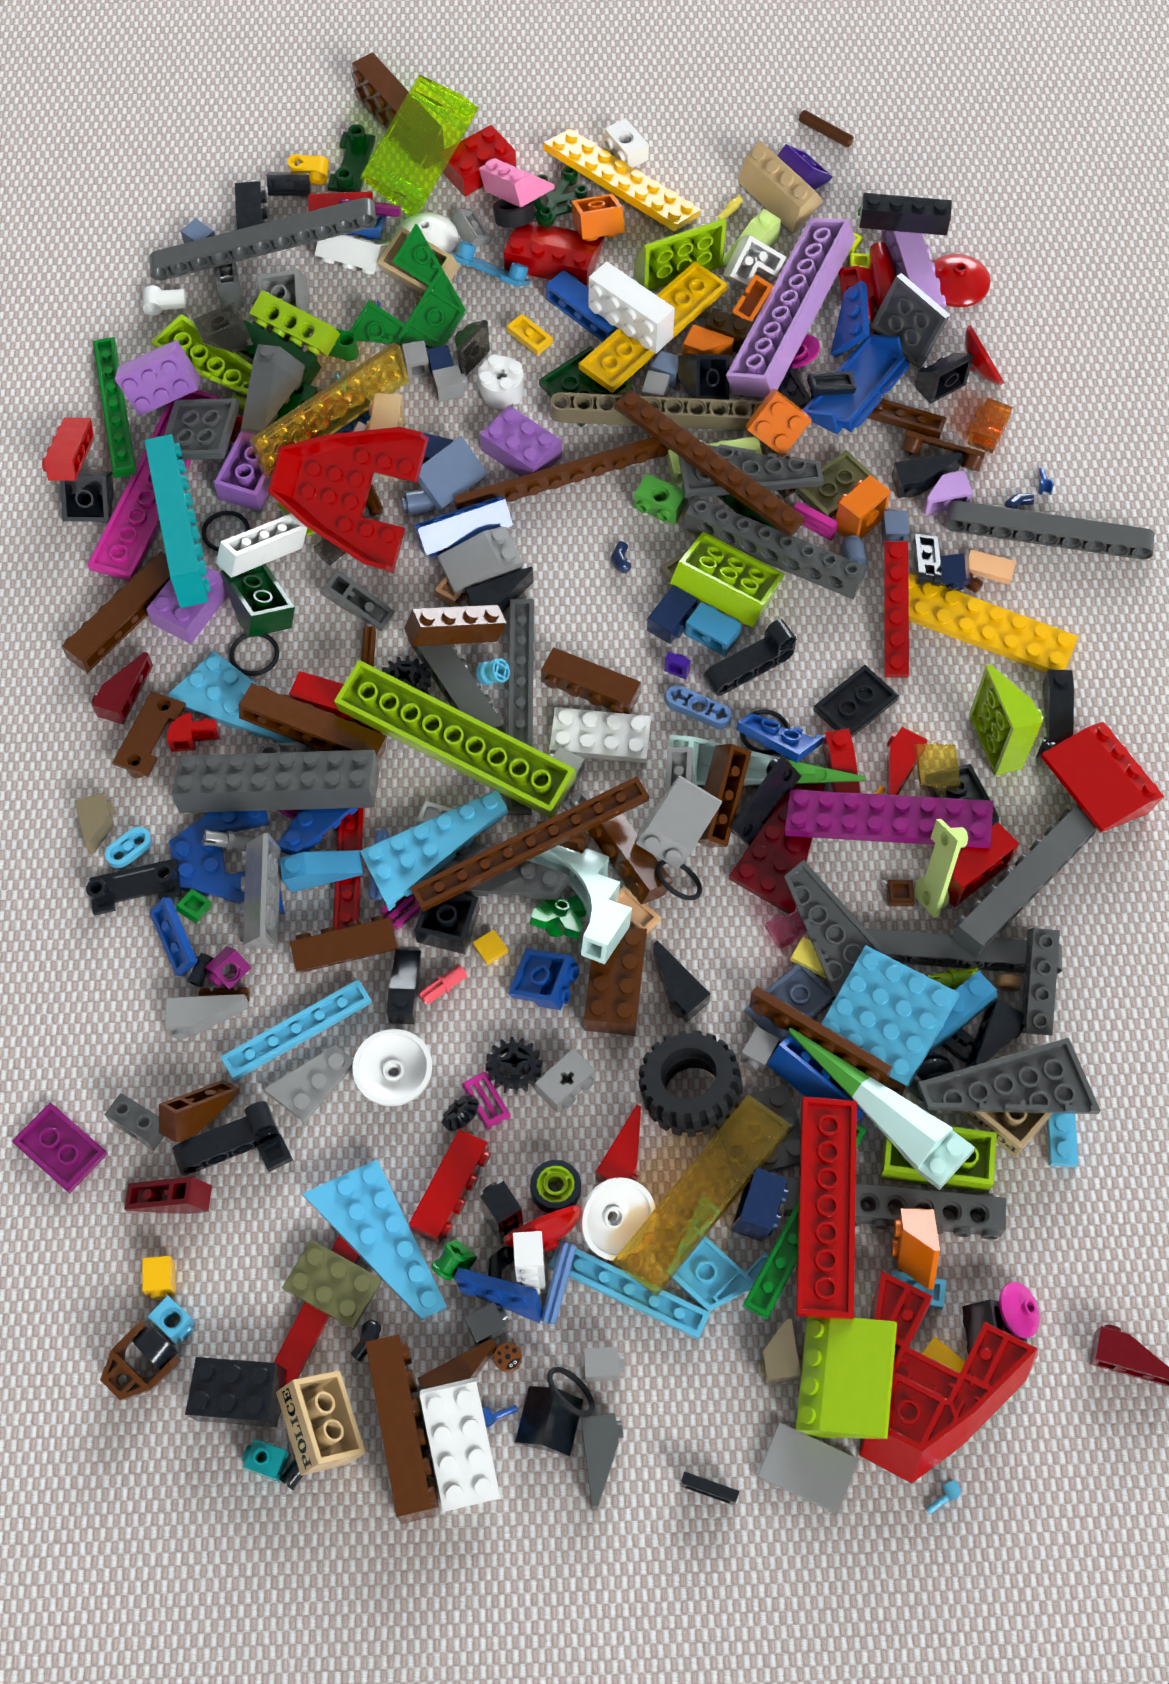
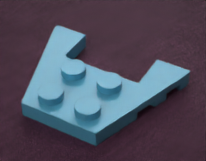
M703 1196L669 1267L667 1276L700 1307L711 1312L750 1291L769 1255L764 1252L746 1272L735 1264L704 1235L721 1216V1212Z

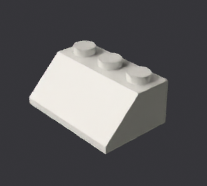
M344 234L317 241L315 256L322 257L321 261L334 264V261L341 262V266L344 268L354 269L356 266L362 268L361 272L374 275V272L382 271L377 262L390 243L376 239L369 240L357 234Z

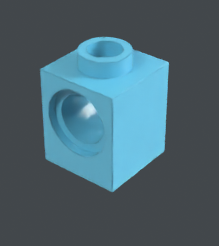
M169 1296L148 1315V1318L175 1344L180 1340L184 1341L193 1332V1326L196 1324ZM173 1316H180L179 1324L176 1327L169 1328V1319Z

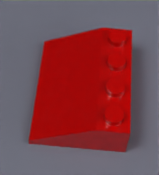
M532 221L524 226L516 227L509 236L504 249V269L510 271L512 262L529 268L527 275L552 280L565 270L588 287L589 276L594 271L605 237L601 236L597 240L586 241L575 230L552 225L543 227L538 222Z
M1104 721L1081 730L1040 756L1100 833L1149 814L1164 798L1157 785L1151 781L1142 767L1134 760L1126 747L1121 744Z

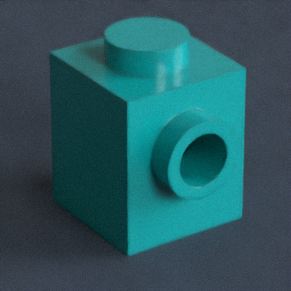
M254 1439L252 1446L248 1445L244 1451L242 1462L245 1463L243 1467L248 1472L279 1483V1478L284 1472L290 1454L284 1449Z

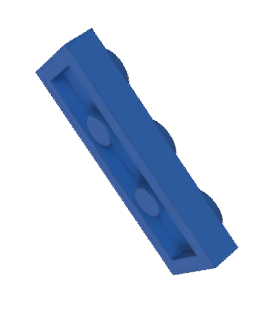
M162 898L149 913L175 975L184 976L198 961L172 899Z

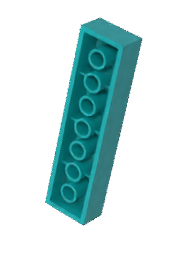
M172 434L146 439L144 441L169 573L180 608L209 602L207 592L211 591L208 577L204 578L208 574L205 560H200V558H203L204 553L201 542L197 543L201 539L198 526H193L197 522L194 508L190 509L194 504L191 492L186 491L190 489L188 476H183V473H187L184 459H179V457H182L180 444L174 443Z

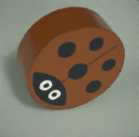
M513 1343L499 1345L494 1353L496 1367L505 1373L516 1371L522 1363V1354L519 1347Z

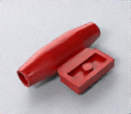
M876 242L871 245L869 268L860 267V265L840 268L838 276L842 300L844 292L859 281H863L867 284L868 299H874L879 310L897 276L895 264L886 243Z

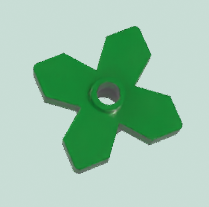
M561 895L558 900L537 899L541 906L534 907L529 922L530 925L545 929L546 933L552 937L564 935L574 939L579 938L583 926V921L580 917H585L587 912L578 895L563 900Z

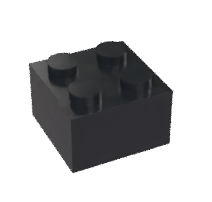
M460 893L424 912L421 911L414 930L417 943L466 955L480 911L479 897Z

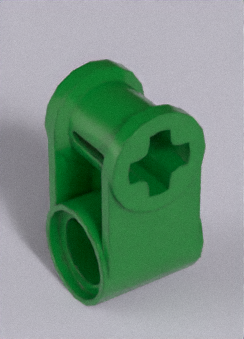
M336 329L340 336L328 356L345 361L355 360L359 356L355 334L351 331Z
M455 1239L452 1242L446 1243L444 1246L445 1250L440 1258L431 1264V1268L441 1278L451 1280L455 1278L458 1268L469 1270L475 1263L477 1256Z

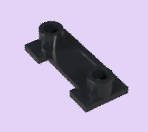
M783 756L769 762L766 769L767 776L739 814L736 813L734 822L730 826L731 833L737 835L747 846H750L758 832L762 830L760 824L784 791L790 793V790L794 788L802 777Z
M176 858L89 878L90 882L86 886V892L91 897L94 916L116 911L115 903L157 893L159 900L182 896L178 860Z

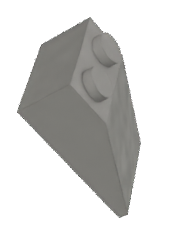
M506 526L483 531L437 557L454 594L465 593L466 589L471 588L473 585L483 584L492 581L498 576L514 573L516 570L521 569L523 561Z
M679 775L639 828L635 844L679 869L696 846L722 804V801Z

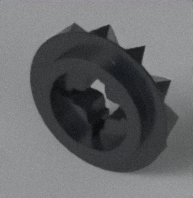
M464 1094L460 1099H455L454 1103L449 1105L448 1110L443 1113L444 1118L441 1123L448 1131H456L465 1127L473 1120L479 1108L478 1099L472 1094L467 1096Z

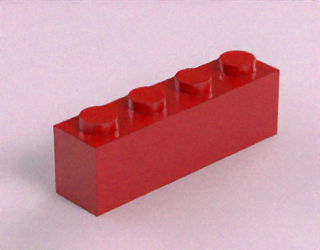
M64 417L61 425L57 428L56 435L52 438V444L48 447L46 456L42 459V468L47 473L48 481H76L94 441L91 418Z
M302 671L298 672L288 694L292 699L311 704L322 711L334 713L337 717L357 722L365 728L376 730L339 711L334 700L342 689L343 683Z
M461 1129L458 1130L408 1224L412 1232L440 1245L443 1238L447 1239L453 1229L451 1222L455 1214H461L466 1203L464 1197L467 1191L474 1189L478 1181L476 1174L480 1166L484 1168L490 1158L491 1153L488 1152V1142Z

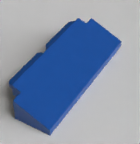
M870 334L869 337L864 339L836 371H852L857 387L856 392L853 394L814 396L803 409L812 419L811 422L835 434H838L842 428L852 432L855 427H859L881 402V396L889 392L909 368V362L905 361V356L903 355L899 336Z

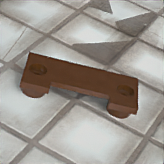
M906 430L901 450L919 455L922 443L956 453L962 452L965 457L961 467L972 471H980L985 452Z
M151 691L112 762L113 765L128 770L133 778L149 777L158 760L151 753L167 723L174 721L182 715L186 703Z

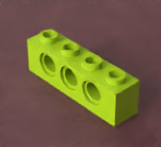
M263 290L249 312L256 319L255 322L263 326L264 329L268 326L282 338L285 335L290 337V341L299 347L302 344L307 346L306 349L316 356L321 353L328 357L340 336V333L332 325Z

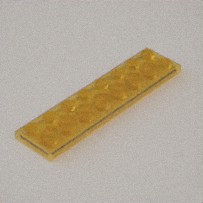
M393 342L250 438L249 440L262 474L267 478L272 476L279 447L333 434L369 410L370 402H374L375 393L392 394L410 382L400 346Z
M747 1095L613 1260L614 1265L657 1297L748 1184L756 1167L760 1168L792 1129L791 1124L750 1095Z

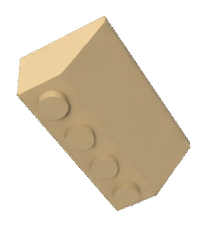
M759 141L746 155L738 183L770 213L781 219V223L794 234L823 203L822 198L762 141Z

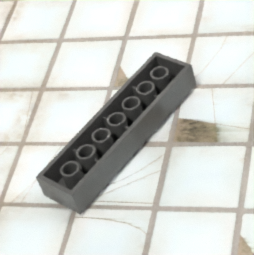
M375 750L180 756L172 796L179 813L375 807L380 768Z

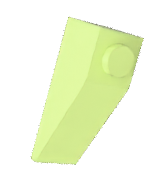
M763 209L750 221L723 259V266L727 267L743 236L750 235L770 246L779 238L781 219Z

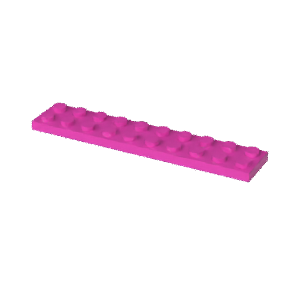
M197 390L176 400L219 399V396ZM175 400L167 404L151 438L164 436ZM146 448L136 466L137 474L131 476L89 560L88 568L91 571L130 581L132 576L138 572L160 526ZM184 460L186 469H188L191 460Z

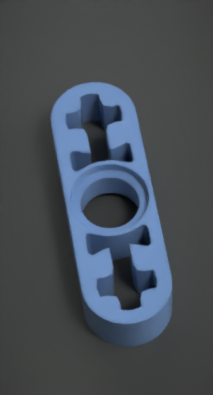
M678 685L671 686L666 691L665 702L670 709L716 729H724L729 726L731 710L728 706ZM676 695H680V699L678 698L676 701L672 700V698L676 697ZM694 703H702L705 709L697 712L691 706ZM709 708H711L712 712H710L709 716H707L709 713ZM720 713L724 714V717L720 720L716 719V716H719Z

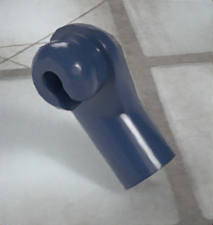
M1014 494L1005 501L1004 506L1017 509L1019 505H1033L1034 494Z
M619 541L610 560L617 571L620 570L625 574L631 569V563L624 556L628 549V544Z

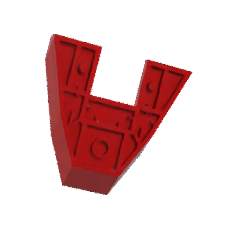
M403 427L328 434L281 446L278 450L268 493L306 527L361 563L394 574L405 528L364 518L363 514L374 473L417 483L429 438L420 431Z
M881 1271L871 1304L870 1319L894 1321L897 1323L888 1438H860V1456L912 1484L963 1446L1026 1382L1038 1357V1348L984 1322L959 1373L910 1348L913 1338L933 1300V1296Z

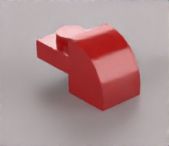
M191 713L176 718L169 726L167 732V742L171 752L196 750V741L220 739V730L216 719L203 718L199 721H194Z

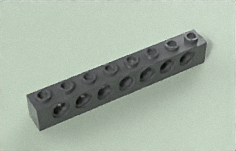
M694 496L685 513L684 530L699 536L704 531L766 564L853 600L863 582L867 566L794 536L788 537L777 529Z
M787 1177L785 1188H788L789 1192L784 1203L783 1216H790L799 1199V1178ZM856 1184L855 1227L861 1224H871L872 1228L887 1229L888 1226L894 1227V1220H899L900 1214L894 1215L890 1213L887 1206L896 1205L899 1209H915L917 1207L933 1209L938 1234H942L943 1231L954 1232V1235L958 1237H969L970 1234L981 1235L983 1239L995 1240L1006 1231V1198ZM860 1203H870L874 1211L865 1212L860 1207ZM942 1211H952L955 1215V1219H946L943 1216ZM970 1213H978L982 1217V1222H974L970 1217Z

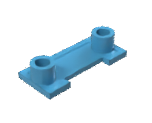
M459 241L457 252L451 254L458 263L469 265L491 274L513 286L518 287L530 284L531 280L526 279L529 269L527 266L512 262L510 271L480 260L474 257L476 246L469 242Z

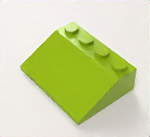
M723 218L644 245L634 259V276L637 282L649 291H653L667 286L694 261L709 271L723 267L726 219Z
M703 531L678 562L670 584L691 594L699 601L717 608L720 612L738 619L742 624L754 627L783 580L785 573Z
M991 664L986 665L969 716L994 775L998 776L1023 769L1040 726L1043 723V715L1029 696Z
M807 1317L796 1420L797 1431L815 1438H888L897 1330L896 1322L854 1318L852 1320Z

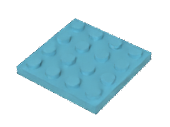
M865 945L821 1024L892 1066L890 1078L909 1088L960 994Z

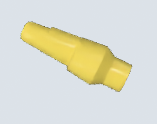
M737 195L734 199H731L717 219L727 218L738 210L743 202L742 197Z

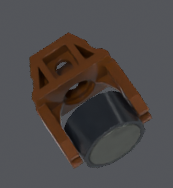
M140 1321L112 1348L100 1381L119 1400L130 1399L154 1390L181 1362L176 1357L179 1352L150 1323L145 1326ZM132 1342L160 1369L156 1375L142 1378L125 1361L127 1347ZM122 1375L127 1377V1382L124 1385L119 1383V1378Z

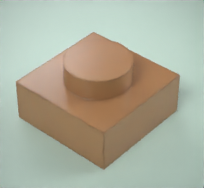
M446 576L434 590L435 597L453 607L464 594H454Z

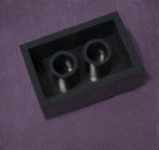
M196 1357L185 1415L196 1421L277 1428L280 1404L276 1392L284 1387L287 1370L277 1363Z

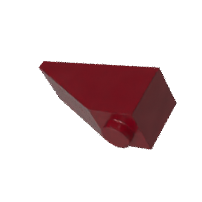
M143 652L102 684L99 692L95 693L92 698V707L97 717L124 725L153 667L149 653Z
M194 1177L128 1183L124 1210L178 1214L209 1212L212 1185Z
M1108 1324L1104 1325V1327L1101 1326L1095 1331L1090 1365L1169 1387V1367L1133 1336L1121 1332V1328Z

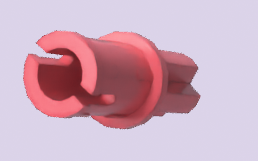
M457 964L443 976H437L436 981L419 992L421 1001L428 1005L442 994L450 993L452 987L468 977L466 971L461 965Z

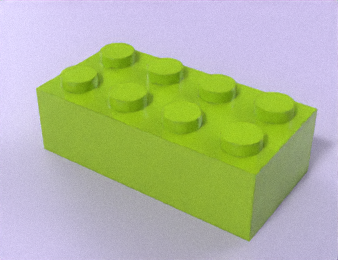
M950 1126L954 1132L975 1148L974 1152L942 1188L988 1194L994 1185L997 1133ZM884 1135L880 1179L934 1186L916 1172Z

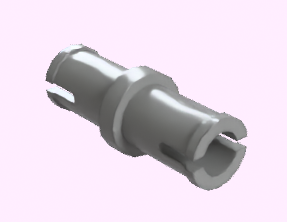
M205 829L202 844L204 846L224 847L228 851L232 849L246 850V844L256 837L234 834L233 831L224 833Z

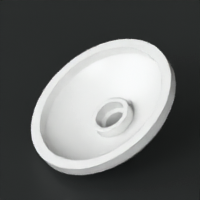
M424 212L412 215L402 221L395 231L396 235L399 228L403 227L411 232L414 225L417 224L426 240L445 252L453 254L458 245V231L453 222L436 213Z
M388 1029L371 1035L360 1045L353 1060V1076L358 1089L367 1099L383 1106H399L416 1099L426 1089L432 1075V1058L425 1043L413 1033L401 1029ZM393 1070L399 1072L395 1077L390 1076V1072Z
M622 1177L606 1180L596 1186L586 1198L580 1215L581 1234L588 1248L596 1255L611 1261L626 1260L638 1254L650 1241L656 1226V1207L649 1191L640 1183ZM612 1211L613 1216L608 1220V1214Z

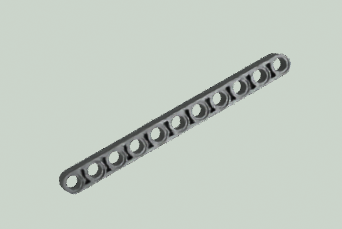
M360 198L157 250L149 256L150 275L155 280H167L368 229L377 222L375 203L370 198Z

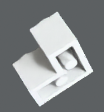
M750 235L743 236L722 277L739 287L748 286L756 271L767 278L777 277L786 256Z

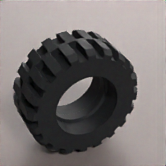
M686 1030L678 1031L676 1036L672 1037L669 1034L663 1037L664 1042L661 1044L656 1042L651 1047L652 1053L647 1052L643 1058L644 1065L640 1066L638 1073L640 1077L638 1080L639 1089L649 1116L654 1122H658L660 1128L665 1131L671 1128L672 1133L681 1136L682 1132L687 1133L688 1137H696V1133L703 1132L704 1135L711 1133V1129L714 1127L720 1129L725 1125L724 1120L726 1118L731 1120L736 1114L734 1107L738 1108L742 1100V1078L739 1063H737L733 1050H730L728 1044L723 1040L719 1039L717 1041L715 1035L707 1033L705 1036L699 1030H693L692 1033L686 1034ZM689 1068L704 1069L716 1078L712 1087L706 1093L695 1098H679L666 1090L673 1076Z

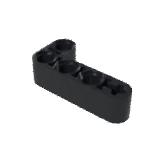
M783 619L775 620L766 628L763 639L709 667L703 677L717 696L724 695L787 661L794 654L797 638Z
M266 1101L253 1103L245 1108V1117L173 1146L172 1151L180 1174L188 1175L253 1150L257 1148L256 1146L280 1135L268 1103Z

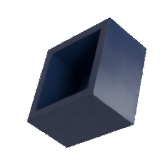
M756 1167L745 1182L730 1231L760 1242L767 1235L771 1236L773 1229H777L781 1219V1214L777 1212L781 1204L784 1205L788 1196L789 1189L785 1188L787 1178Z

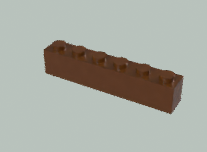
M160 551L155 557H152L147 565L135 573L123 588L118 589L115 595L106 604H103L97 613L86 620L75 634L65 640L62 648L67 659L88 674L148 616V606L171 578L165 553Z
M251 683L239 703V719L320 751L375 750L379 763L386 750L387 736L381 732L360 726L357 722L337 717L334 713L322 711L311 704L299 702L288 695H281L265 686Z

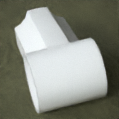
M152 285L143 289V311L148 315H159L162 310L187 308L185 289L161 290L159 287Z

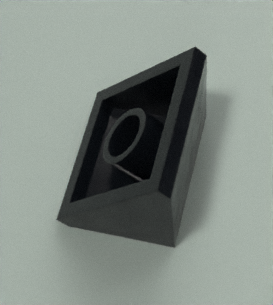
M529 1386L515 1443L570 1457L580 1416L573 1414L562 1406L549 1387ZM557 1388L566 1401L577 1409H582L583 1399Z

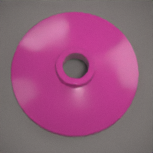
M806 334L789 368L803 367L816 358L820 351V343L816 337Z
M1018 1282L1006 1284L999 1296V1309L1003 1322L1015 1336L1022 1339L1030 1338L1035 1335L1040 1323L1037 1302L1031 1291L1023 1284Z

